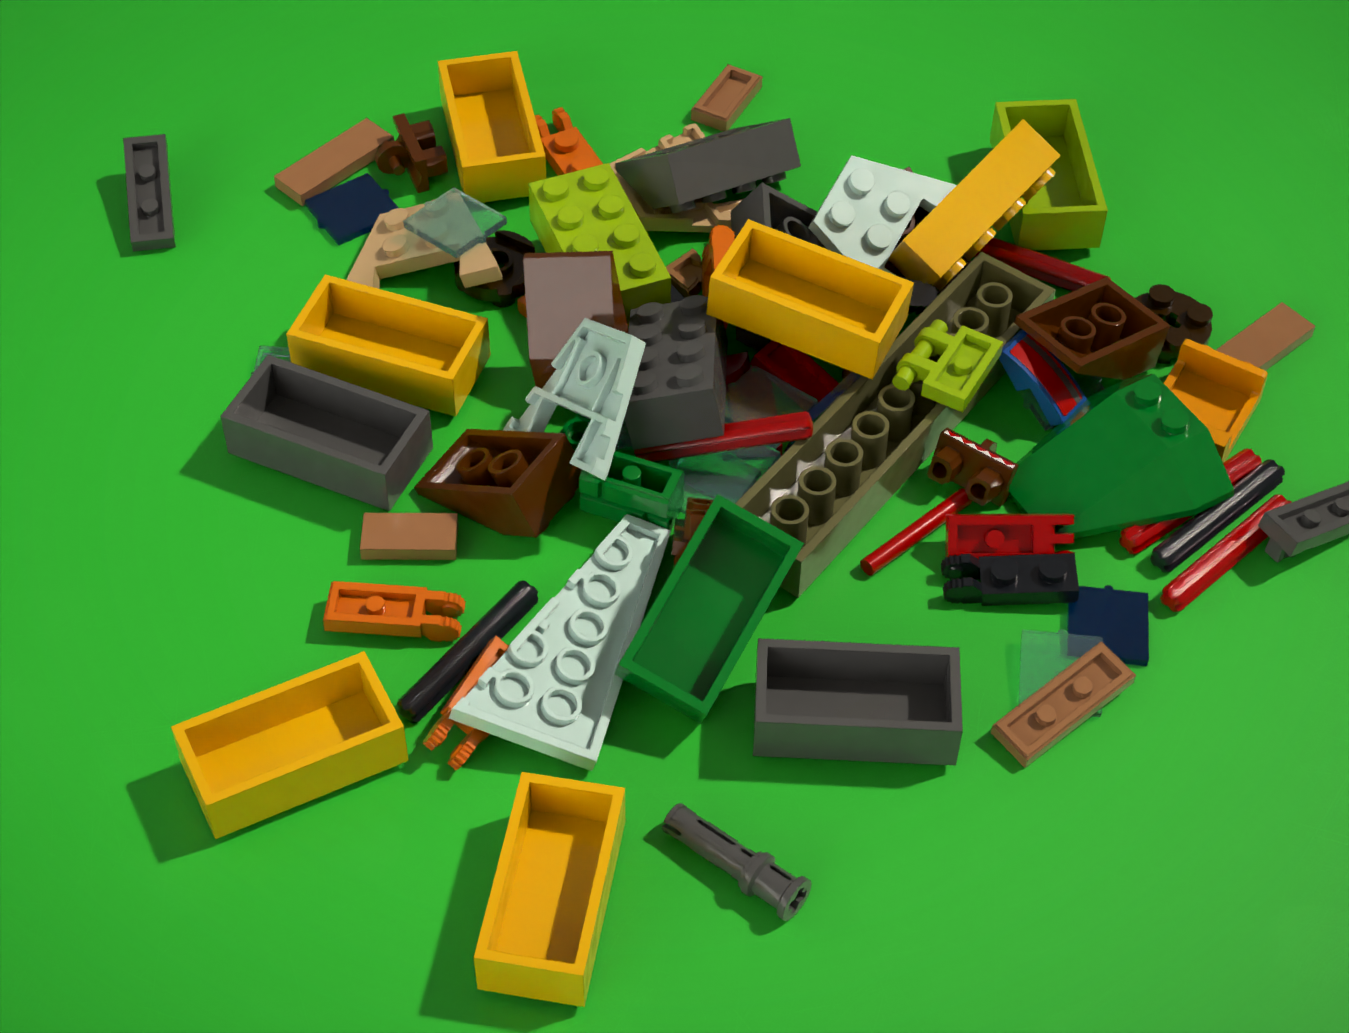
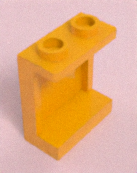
M1185 339L1180 346L1177 362L1164 384L1209 429L1221 460L1224 463L1261 400L1268 373L1249 362L1241 361L1216 351L1210 346Z

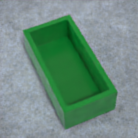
M717 494L628 646L614 674L701 724L804 543Z

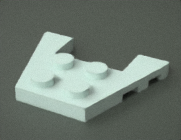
M851 155L808 228L828 250L893 274L885 269L884 266L918 206L931 212L957 185Z
M584 318L551 363L556 368L553 375L542 389L536 386L533 387L525 398L526 402L530 404L519 420L511 417L503 431L544 432L557 405L587 417L591 421L569 463L605 481L646 343L633 335Z

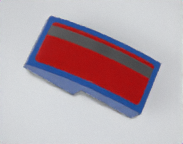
M1020 330L1003 346L999 359L1016 391L1031 389L1050 426L1064 423L1087 400L1080 386L1060 359L1025 331Z

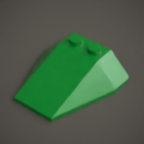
M1155 374L1127 378L1089 396L1064 423L1057 425L1016 463L1019 466L1008 491V497L1023 514H1074V524L1068 526L1055 525V533H1074V539L1122 530L1133 525L1142 526L1193 516L1234 496L1233 485L1209 429Z

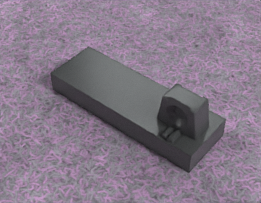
M165 134L123 138L130 240L133 252L176 247Z
M1349 481L1265 512L1258 524L1270 537L1265 552L1278 563L1282 559L1293 557L1306 549H1312L1348 535Z

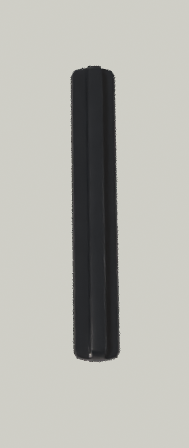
M1272 459L1265 460L1233 486L1234 496L1198 513L1156 546L1150 558L1152 564L1158 566L1164 573L1172 571L1282 483V476L1285 475L1283 466L1277 465Z
M524 580L517 582L398 700L399 713L412 723L419 722L467 674L487 643L495 636L502 639L538 603L537 589Z

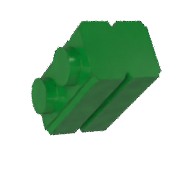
M615 451L605 481L584 470L581 471L579 477V492L581 493L580 510L620 522L628 514L672 530L675 519H677L684 503V471Z

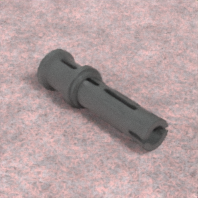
M682 803L676 804L667 814L664 820L666 824L662 826L663 832L690 847L691 850L738 880V886L742 893L749 897L753 895L758 896L776 908L777 916L784 921L790 920L801 909L810 893L811 880L805 876L797 878L775 864V857L768 852L760 851L755 853L751 849L746 848L737 842L736 839L710 822H707Z

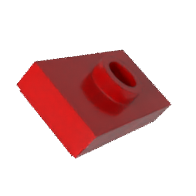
M773 340L755 354L750 363L801 411L809 412L813 422L846 390L806 353Z

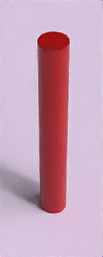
M961 488L863 558L860 561L862 570L867 575L872 576L946 522V514H958L969 506L972 500L968 499L965 489Z

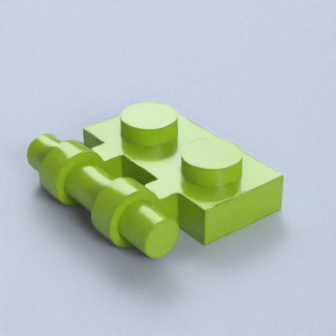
M936 319L929 327L921 329L914 340L915 347L912 352L904 354L896 366L897 373L892 379V383L897 389L906 391L913 382L924 381L921 396L963 413L1001 356L1003 341L963 325L956 335L952 336L947 334V324L942 320ZM937 354L941 355L937 362L929 359Z

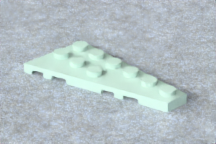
M626 514L599 544L588 561L572 574L562 590L546 603L509 644L507 651L500 659L483 673L474 688L465 698L462 697L456 703L448 719L592 771L597 762L623 681L622 678L614 673L641 626L671 530Z

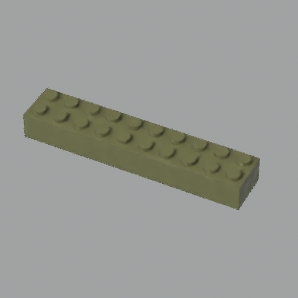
M980 252L895 339L873 380L860 375L813 423L812 437L797 440L735 503L804 543L780 585L782 589L799 598L936 449L940 433L946 428L953 430L1006 373L1000 359H998L963 413L921 396L924 381L913 382L906 391L897 389L892 383V379L897 373L896 366L904 354L912 352L915 347L914 340L921 329L929 327L934 320L939 319L947 324V334L955 336L963 325L1003 341L1004 346L1022 330L1014 323L1016 316L1054 300L1056 289ZM937 354L929 359L937 362L941 355Z

